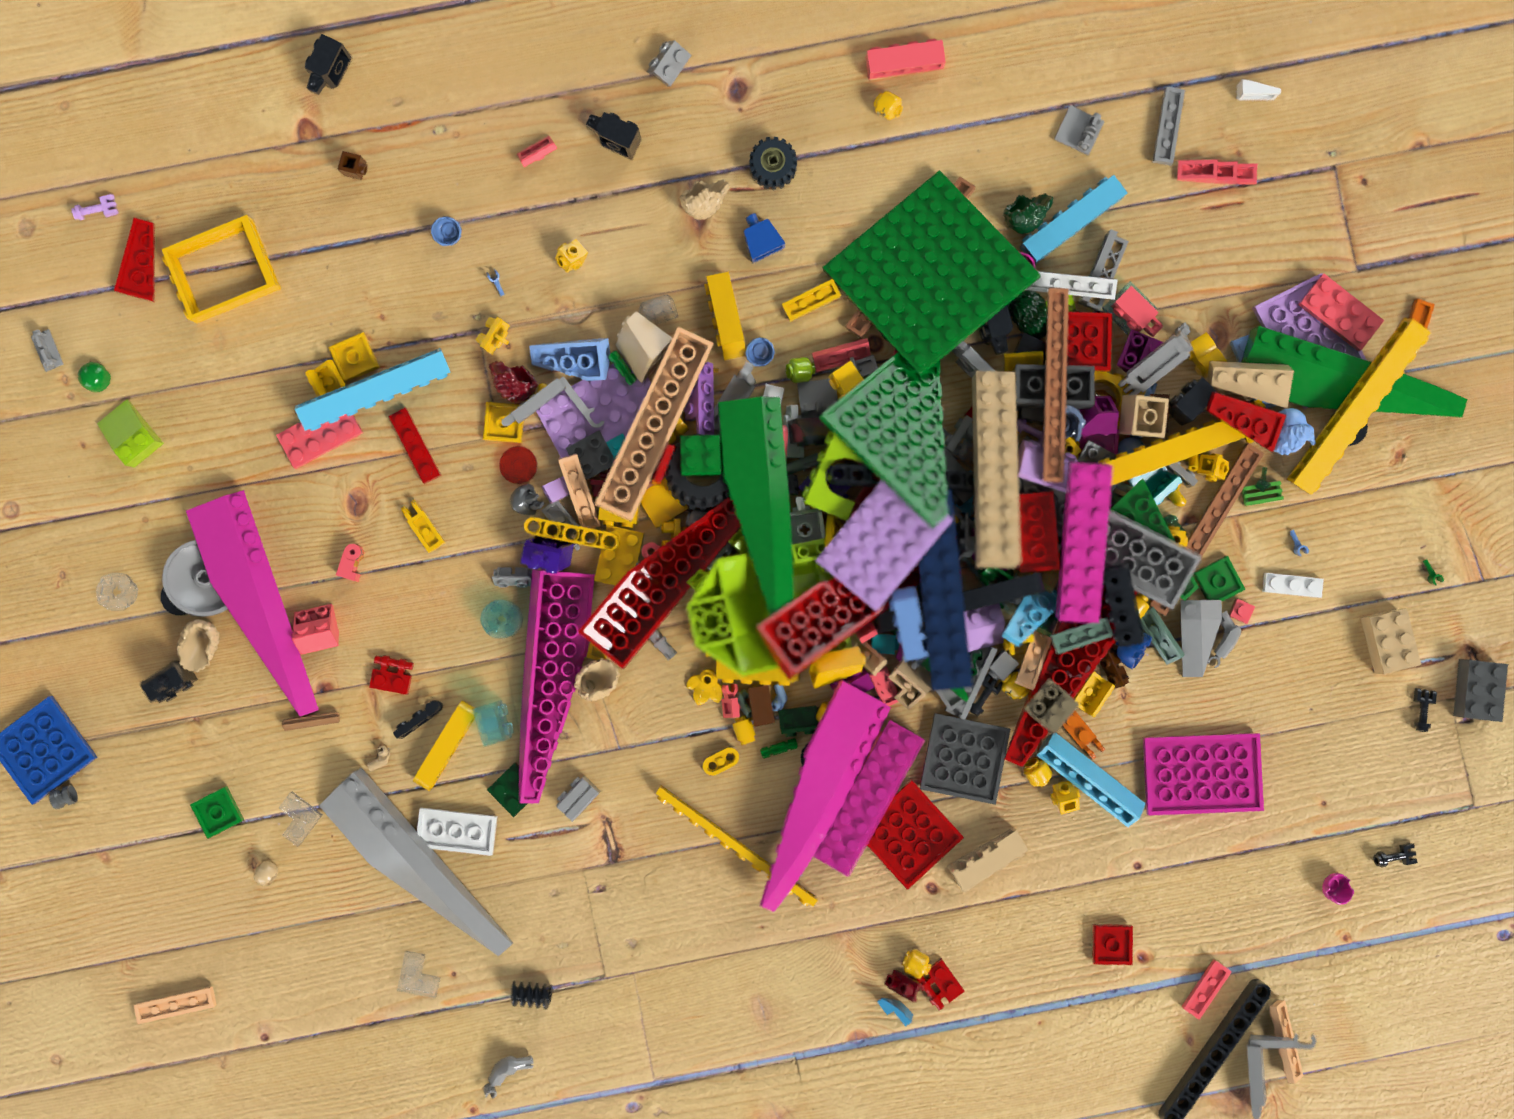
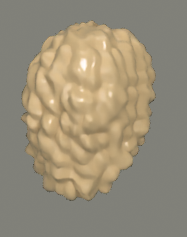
M724 179L718 180L711 185L703 181H695L692 189L685 190L680 197L685 213L697 220L711 217L720 209V204L723 203L730 184Z
M196 619L183 627V631L180 633L181 637L177 642V655L179 656L180 665H183V669L198 673L200 670L205 669V666L210 665L209 661L213 659L220 640V632L217 631L214 624H211L209 621L205 622Z
M604 658L584 665L575 676L574 687L578 689V695L588 701H597L609 696L610 691L615 689L616 684H618L619 668L613 661L604 660Z

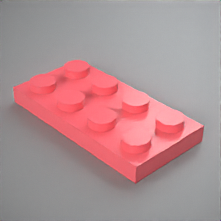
M1322 274L1298 304L1358 352L1364 348L1384 322L1381 317L1326 274Z
M345 414L340 416L338 421L330 424L325 422L321 424L319 429L314 431L310 429L304 430L302 423L299 422L276 436L293 468L298 469L363 434L355 416H347Z

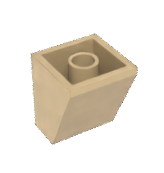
M636 311L631 317L628 315L622 322L624 327L617 334L616 347L637 379L643 383L662 362L673 338Z

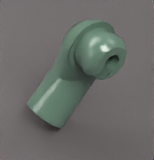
M742 689L740 692H737L736 698H738L740 710L748 718H751V707L745 700L749 698V695L745 689Z

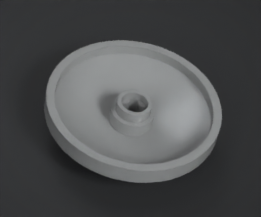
M196 540L178 547L169 556L163 569V587L169 600L178 609L193 616H214L228 610L210 583Z

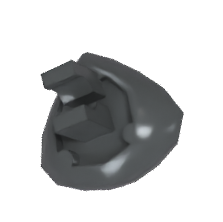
M531 484L521 485L512 492L510 497L512 509L524 515H535L536 510L541 509L545 503L537 501L539 495L536 494Z

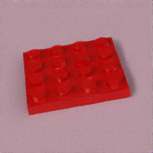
M910 780L895 794L867 846L908 890L964 837L920 788Z

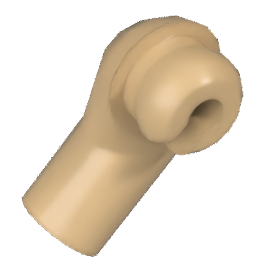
M380 746L377 749V759L367 763L370 772L387 765L390 757L388 747Z

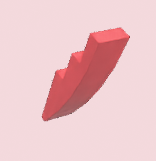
M1178 160L1177 180L1213 184H1256L1258 163L1238 164V161Z

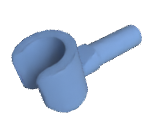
M494 269L496 272L494 278H491L487 272L488 279L494 283L500 296L505 295L499 282L500 276L497 270Z
M1294 530L1290 531L1295 544L1294 553L1297 556H1301L1300 549L1302 548L1303 552L1308 554V547L1301 545Z

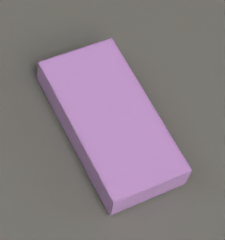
M564 476L541 487L550 504L570 495Z

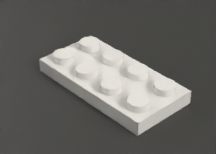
M420 808L417 834L426 841L430 849L492 856L498 816Z

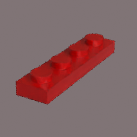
M405 407L389 415L423 484L442 476L408 409Z

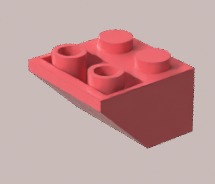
M332 604L294 612L292 640L301 655L338 646L339 630Z

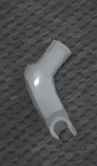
M1228 611L1222 613L1221 625L1225 630L1223 638L1214 651L1216 655L1208 660V664L1212 659L1217 660V665L1214 668L1220 665L1221 657L1225 659L1233 650L1241 635L1240 626L1234 624Z
M511 1055L497 1062L488 1078L490 1083L483 1087L485 1097L490 1093L491 1098H495L497 1095L495 1086H501L508 1075H513L517 1070L532 1069V1056L515 1058Z

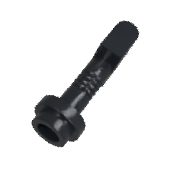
M989 674L985 676L982 682V686L985 687L983 693L970 708V712L976 716L984 712L982 706L990 694L998 695L1001 691L1003 683L1000 682L995 687L997 681L993 678L991 683H989L988 681L991 678Z
M1415 689L1414 702H1420L1419 722L1414 723L1416 731L1428 732L1431 729V724L1427 723L1429 704H1436V691L1431 690L1429 694V690Z
M1414 843L1399 845L1400 852L1386 855L1384 852H1377L1373 856L1375 865L1381 868L1387 867L1388 862L1402 860L1404 865L1418 863L1417 858L1410 859L1411 856H1416V851H1408V849L1415 848Z

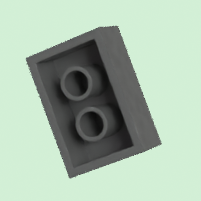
M1459 659L1453 716L1503 722L1508 664Z

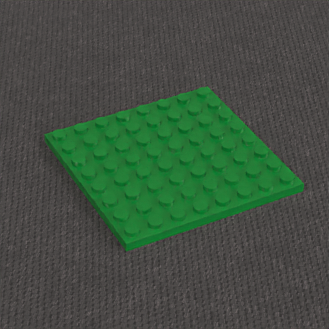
M940 170L822 267L826 274L834 280L836 285L919 376L923 375L1040 278V273Z

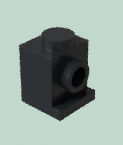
M787 474L789 495H798L797 475Z

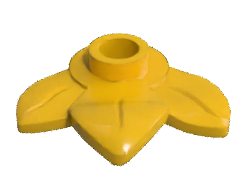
M705 669L700 675H693L687 681L686 687L694 690L693 698L697 705L704 704L709 698L717 703L721 701L723 696L722 686L718 683L716 672L713 670ZM705 677H710L711 682H707Z

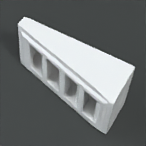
M1242 79L1237 84V100H1274L1281 93L1280 88Z

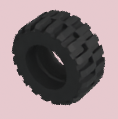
M721 439V476L718 481L709 486L694 485L686 479L685 475L682 476L681 443L678 442L674 446V451L666 468L667 486L672 491L674 499H679V503L683 506L688 504L691 510H695L698 507L700 511H706L707 507H711L712 510L730 497V490L723 476Z

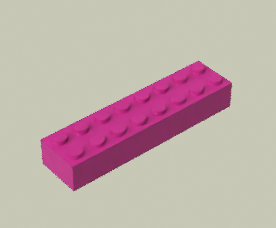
M1068 462L1055 615L1059 621L1099 623L1113 466L1110 464Z
M889 720L852 786L840 812L813 857L847 877L852 874L925 742L923 738Z

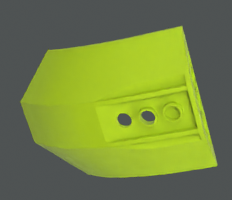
M825 538L792 545L794 600L818 583L834 578L830 572L815 561L825 550ZM749 553L717 559L687 606L695 646L742 677L779 668L757 629L759 624L769 618V614L766 608L765 597L760 589L759 578L755 574V566L753 560L750 559ZM847 638L829 652L852 648L851 638Z

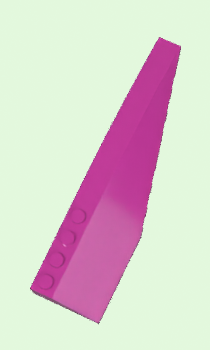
M244 490L186 510L211 585L298 715L301 717L318 711L319 709L301 655L292 640L293 631Z
M532 569L521 703L519 803H539L545 786L547 771L551 767V759L558 745V737L562 733L571 705L570 700L573 692L575 693L576 690L574 687L575 676L582 669L584 657L587 656L589 641L579 634L578 631L591 616L594 574L560 571L552 574L545 572V570Z
M840 680L805 750L804 758L806 760L804 767H800L798 775H801L799 784L794 787L793 803L789 804L780 834L783 836L781 844H777L775 851L778 853L775 863L771 865V878L766 882L760 902L761 907L773 912L776 911L798 881L830 830L891 707Z

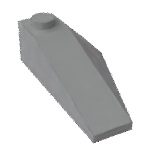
M1181 600L1182 651L1185 654L1182 658L1183 677H1203L1222 621V600Z

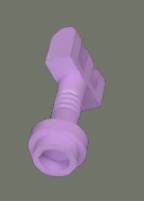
M110 194L99 197L101 204L83 208L80 205H75L74 208H71L74 218L84 220V215L103 211L106 217L119 214L118 209H111L117 207L116 202H108L115 199L114 195Z
M1018 418L1016 420L1017 431L1031 434L1038 438L1037 442L1041 446H1044V431L1041 432L1027 425L1026 419Z

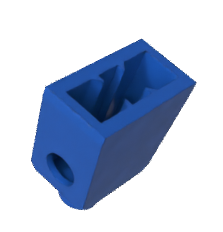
M756 213L746 217L749 227L744 230V237L752 263L785 248L784 240L769 219L760 222Z

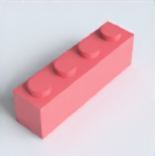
M929 39L923 43L913 41L902 46L893 44L888 48L873 47L867 50L866 63L869 80L944 69L946 60L943 40Z

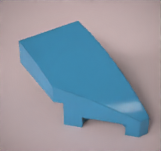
M881 998L877 1001L887 1015L894 1011L905 1027L912 1023L913 1014L901 1001L889 998Z

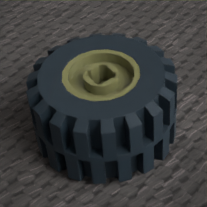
M766 137V141H758L759 145L755 144L753 152L750 153V172L754 181L756 180L760 186L764 185L765 189L772 187V190H776V187L779 186L782 189L784 184H790L791 179L795 177V172L797 171L796 152L792 149L790 143H786L785 139L782 138L780 141L778 137H774V140H770V137Z

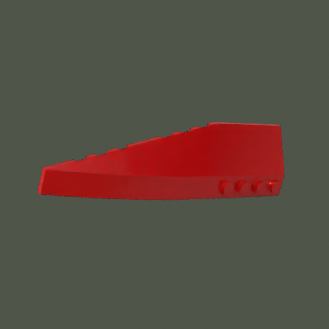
M730 497L725 499L714 509L672 538V540L642 560L638 565L627 571L579 629L578 633L619 667L625 669L691 589L687 582L700 569L706 571L707 567L728 543V540L741 528L739 518L737 519L735 513L736 509L733 500Z
M919 561L895 590L915 587L916 589L921 585ZM834 577L829 581L820 582L759 624L757 629L776 664L788 680H790L889 609V599L893 598L891 594L878 611H875Z
M1102 585L1099 619L1107 617L1113 633L1115 625L1111 623L1109 617L1111 606L1106 603L1105 599L1107 588L1106 585ZM1058 621L1054 634L1089 622ZM1114 636L1060 654H1056L1053 642L1051 641L1034 690L1030 689L1004 760L1023 767L1041 740L1048 734V731L1024 710L1025 706L1046 681L1051 679L1074 699L1087 678L1094 672L1096 666L1116 642Z

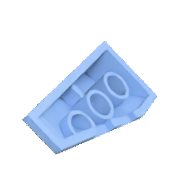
M608 338L529 346L531 362L534 366L551 371H559L565 373V375L576 376L586 381L605 380L607 377L610 363L608 358L610 354Z

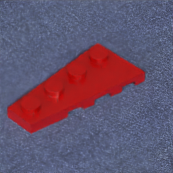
M133 218L114 288L115 292L154 302V223Z

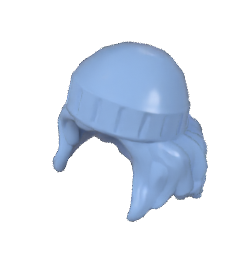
M1287 408L1279 412L1285 414L1286 418L1274 449L1276 453L1289 455L1301 449L1306 441H1309L1311 445L1316 444L1314 428L1307 424L1306 417L1300 410Z

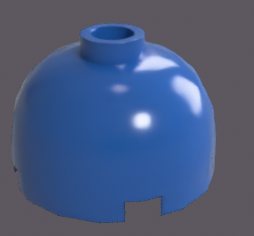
M1144 633L1145 639L1142 644L1119 647V643L1116 641V645H1118L1117 657L1120 662L1130 669L1138 665L1145 654L1146 646L1149 647L1153 637L1147 633Z

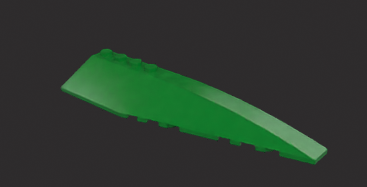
M1262 326L1250 330L1241 363L1289 365L1294 371L1289 402L1303 407L1338 409L1372 363ZM1403 374L1392 385L1390 393L1383 397L1379 408L1375 412L1462 418L1468 399Z
M761 396L718 402L723 476L725 483L728 484L729 495L734 502L735 513L742 527L741 532L750 559L753 560L754 571L759 578L760 589L767 603L766 608L769 617H771L794 601L791 518L780 397Z

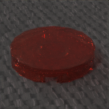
M515 446L503 453L500 458L499 468L507 481L521 485L528 483L534 478L538 469V462L531 450Z

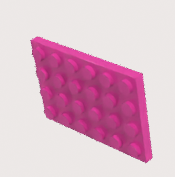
M1260 733L1143 737L1146 814L1148 816L1264 811Z

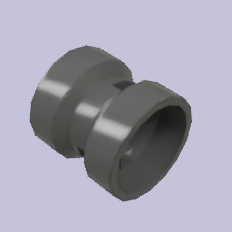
M72 785L63 787L62 790L51 791L49 793V800L52 807L57 810L63 808L66 804L72 805L77 803L78 795Z

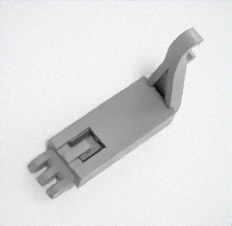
M1183 323L1175 330L1176 335L1173 334L1127 371L1128 376L1118 383L1120 387H1123L1126 383L1128 384L1123 389L1125 393L1131 389L1133 391L1128 395H1137L1141 391H1146L1190 356L1189 352L1193 350V347L1187 337L1191 331L1186 323Z
M964 341L952 350L959 358L956 363L971 378L976 371H995ZM972 423L967 428V435L973 440Z
M747 361L737 376H733L718 402L750 398L756 383L751 374L754 368L752 363ZM718 403L714 408V435H720Z
M563 376L561 379L556 378L502 420V425L509 426L514 421L521 423L563 390L591 426L599 428L605 421H601L599 424H595L592 421L590 413L594 412V408H587Z
M1295 1033L1294 1038L1266 1035L1250 1036L1247 1053L1253 1118H1260L1262 1106L1265 1107L1266 1103L1263 1048L1312 1049L1316 1045V1036L1314 1034L1311 1036L1312 1042L1310 1043L1300 1042L1297 1033Z

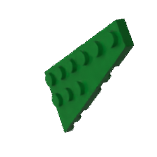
M1143 478L1111 508L1175 541ZM1193 574L1180 596L1184 601L1199 588Z

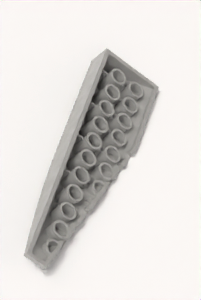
M1018 477L1019 494L1053 491L1057 535L1062 538L1066 493ZM1109 508L1104 569L1105 567L1129 563L1134 590L1173 610L1202 558L1201 554Z
M362 768L353 772L319 805L364 859L396 884L497 956L513 944L511 939L433 849L427 846L426 841L417 834L413 826Z

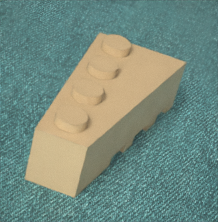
M1210 361L1207 380L1213 387L1288 408L1294 371L1289 365Z
M1013 827L947 867L958 886L965 893L998 870L1007 867L1013 860L1024 857L1028 849L1018 831Z

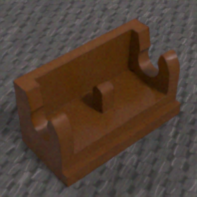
M769 685L747 688L753 727L775 723Z

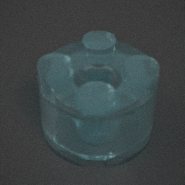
M495 600L489 603L481 613V625L486 633L493 638L512 637L520 630L523 623L521 609L515 603L508 600ZM503 615V617L506 618V621L502 622L501 624V621L498 620V617H501Z

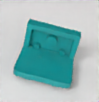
M1166 467L1127 480L1130 486L1133 487L1143 478L1157 505L1161 504L1164 498L1174 492L1183 482L1179 476L1170 473Z

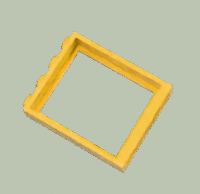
M248 215L161 249L164 255L162 260L171 272L169 277L178 289L176 291L177 297L184 304L185 309H183V312L188 320L190 319L195 323L202 322L281 289L254 220ZM245 231L266 285L200 311L179 258Z

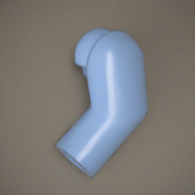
M776 684L773 686L776 692V696L772 701L773 711L782 710L788 699L784 687Z

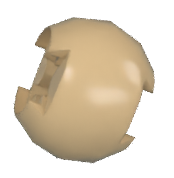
M270 861L262 862L254 871V880L261 886H269L278 877V867Z

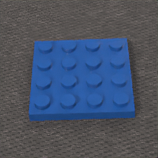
M53 696L47 697L0 732V762L32 805L39 802L51 791L98 758Z

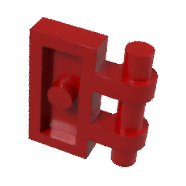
M383 655V657L375 656L374 663L381 664V669L374 668L372 670L369 688L408 695L412 676L406 675L405 670H413L414 663L402 658L400 660L392 659L386 655ZM389 666L398 667V672L388 671Z
M942 958L931 966L928 973L930 976L927 979L924 976L919 979L916 978L918 982L922 983L920 989L925 991L930 998V1003L935 1005L938 1011L944 1008V1004L941 1002L942 998L946 997L950 1003L965 992ZM934 982L940 989L937 993L931 988Z

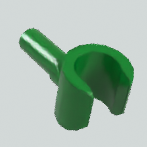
M1428 559L1423 560L1429 573L1428 582L1432 585H1437L1435 582L1437 577V580L1443 583L1444 577L1435 573Z

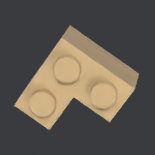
M902 659L891 672L889 678L901 688L894 698L910 710L931 690V673L921 665L914 670L911 666L915 660L905 662Z

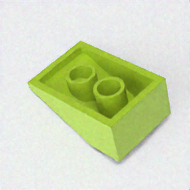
M127 399L97 423L110 447L125 466L135 468L164 444Z

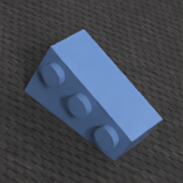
M915 587L893 591V599H889L891 611L896 613V615H893L894 626L899 628L896 635L898 643H902L905 661L929 657Z

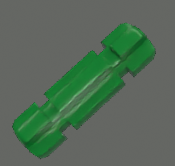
M613 351L608 355V358L614 363L623 378L625 377L626 382L629 385H633L637 378L631 373L632 371L624 360L620 359L618 352Z
M793 738L788 740V742L783 741L770 745L769 748H761L760 752L762 758L765 759L770 757V755L775 756L787 752L789 749H797L798 745L796 739Z

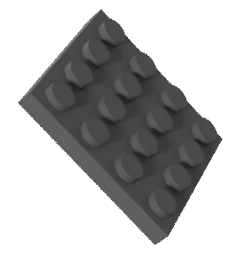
M934 713L919 788L921 790L996 805L1011 729Z

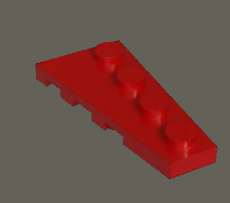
M1212 392L1206 409L1207 412L1270 452H1274L1286 418L1285 414L1216 392Z

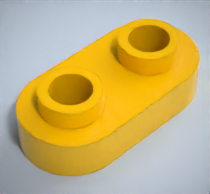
M727 747L707 757L703 762L704 772L710 776H715L735 766L739 761L738 751L733 747ZM728 753L733 754L732 760L726 758ZM710 762L716 763V767L714 769H711L709 767Z

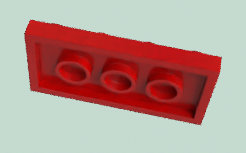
M1053 491L1019 494L1020 573L1060 570Z

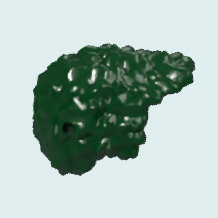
M1046 193L1032 199L1024 195H1018L1014 203L1007 205L1003 213L1008 227L1019 234H1027L1034 231L1043 223V219L1051 208L1054 198Z
M1024 290L1010 303L1013 321L1021 332L1037 339L1044 338L1047 335V307L1045 299L1036 291Z

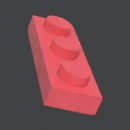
M867 338L812 353L816 373L845 365L850 361L851 357H854L855 361L871 356Z
M1213 959L1182 1005V1008L1200 1020L1232 971Z

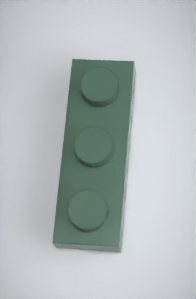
M1151 607L1141 618L1142 628L1148 635L1153 637V645L1168 665L1183 658L1185 654L1155 608Z
M1105 617L1099 619V623L1083 624L1050 636L1056 654H1060L1112 637L1113 633L1108 618Z

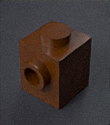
M342 151L338 165L339 172L343 176L362 181L363 175L367 173V162L361 155Z

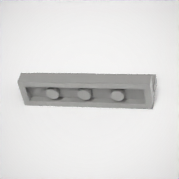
M1111 229L1106 234L1090 272V277L1104 275L1105 278H1114L1129 242L1117 237V231ZM1114 241L1122 244L1120 251L1113 254L1111 248ZM1111 258L1114 266L1106 271L1104 267L1105 262ZM1080 297L1079 304L1099 311L1105 298H1099L1098 305L1089 302L1091 297Z
M993 647L979 649L982 651V660H976L977 674L972 676L973 687L964 688L969 700L951 712L946 706L945 711L964 720L966 719L997 652V649Z

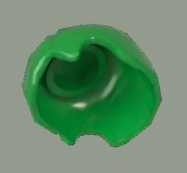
M97 362L84 364L77 374V379L81 386L90 392L99 393L110 384V373L103 365Z

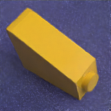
M859 646L828 652L811 664L809 674L814 689L861 672L866 661L864 653L860 652Z

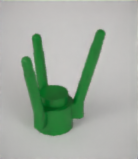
M979 567L978 574L982 576L980 581L985 586L990 585L988 581L992 582L995 579H999L998 573L1009 580L1016 579L999 568ZM999 603L1001 609H1003V608H1004L1003 604H1002V603Z

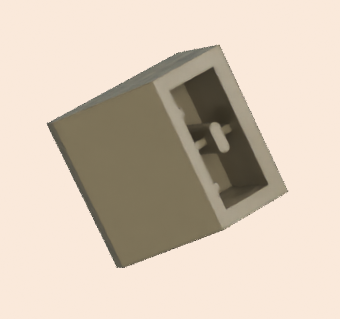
M1048 679L1025 706L1024 710L1048 732L1056 734L1080 704L1051 679Z

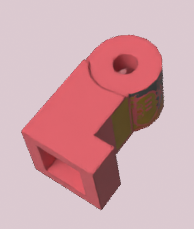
M349 544L345 547L336 576L359 582L360 574H357L356 571L359 561L363 559L365 553L361 546Z

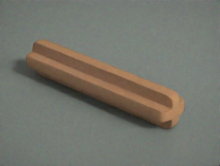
M338 712L285 719L282 721V728L288 731L339 723L340 714Z

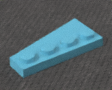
M1044 582V592L1025 596L1020 601L1002 634V637L1017 647L1056 610L1057 591Z

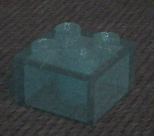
M502 700L473 709L483 747L508 740L512 737V733H514L513 726L507 720L508 708L505 703H502Z

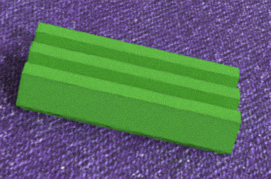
M1281 481L1244 487L1242 490L1244 506L1284 500V496L1281 493L1283 491L1280 487ZM1275 486V490L1247 494V490ZM1277 494V497L1248 502V498Z

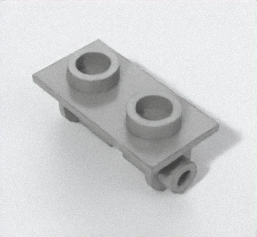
M48 329L43 332L40 330L33 331L31 338L45 372L64 365L50 330Z
M498 567L494 569L492 579L494 585L498 587L517 586L525 588L531 586L532 569L528 567L515 568V574H512V568Z

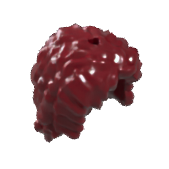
M495 361L489 364L488 367L493 376L492 382L502 398L518 404L528 400L535 394L538 387L537 381L529 371H526L523 365L520 368L519 366L510 368L505 366L502 361Z

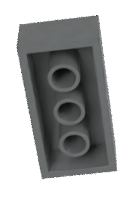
M1016 364L1013 368V372H1015L1016 408L1045 409L1046 365ZM1067 366L1066 405L1083 410H1090L1094 405V366Z

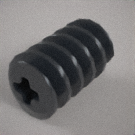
M513 981L511 989L512 1005L516 1007L518 1002H520V1006L524 1007L527 1003L528 1008H532L535 1003L536 1008L539 1009L543 1004L544 1009L547 1010L552 999L553 985L547 990L546 984L543 985L542 989H539L538 983L532 988L531 982H528L526 988H524L522 981L518 987H516V983Z

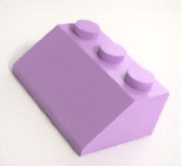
M1023 439L1017 451L1018 477L1066 493L1068 462H1078L1077 458L1071 453H1065L1063 483L1043 482L1044 446H1041L1036 441Z
M999 603L965 612L969 652L1003 643L1004 637H1002L1005 621Z

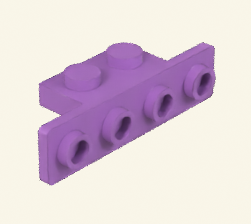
M705 362L684 407L685 421L692 422L696 420V433L700 436L705 434L714 435L713 363Z

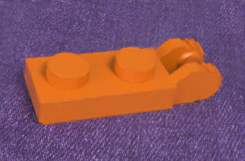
M1074 711L1062 727L1080 749H1083L1094 760L1096 756L1087 745L1093 742L1101 752L1105 751V748L1096 739V735L1079 714Z

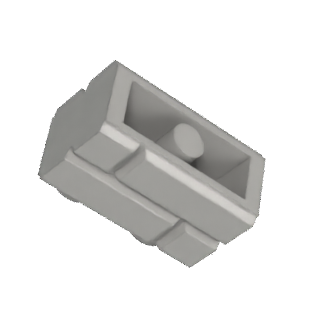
M583 776L581 779L577 777L570 784L572 789L568 793L564 791L557 798L559 803L556 807L572 822L601 792L586 776Z

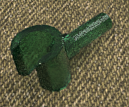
M1266 467L1262 468L1261 477L1255 484V487L1261 492H1264L1265 489L1271 486L1266 481Z
M1167 515L1164 517L1167 526L1174 525L1175 527H1180V531H1185L1178 523L1176 516Z

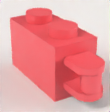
M1132 286L1111 305L1113 312L1118 317L1125 319L1130 329L1138 332L1143 329L1148 335L1154 337L1163 328V325L1155 318L1159 312ZM1149 322L1154 325L1152 328L1148 325Z

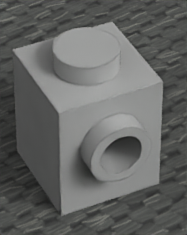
M1002 650L993 659L988 674L996 681L998 679L1004 681L1019 663L1006 651Z

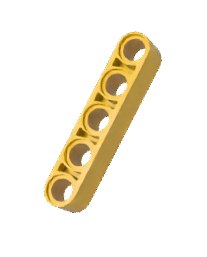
M535 517L528 518L524 523L525 531L534 536L604 550H615L619 545L618 537L611 532ZM536 521L539 528L537 531L532 532L530 524ZM556 525L558 531L555 535L551 536L548 529L550 526ZM570 529H575L577 532L574 539H569L567 536ZM593 532L596 539L593 543H588L586 536L588 533ZM609 536L615 539V543L611 547H607L605 544V539Z
M463 700L459 703L416 773L413 782L428 791L434 787L479 712L478 709Z

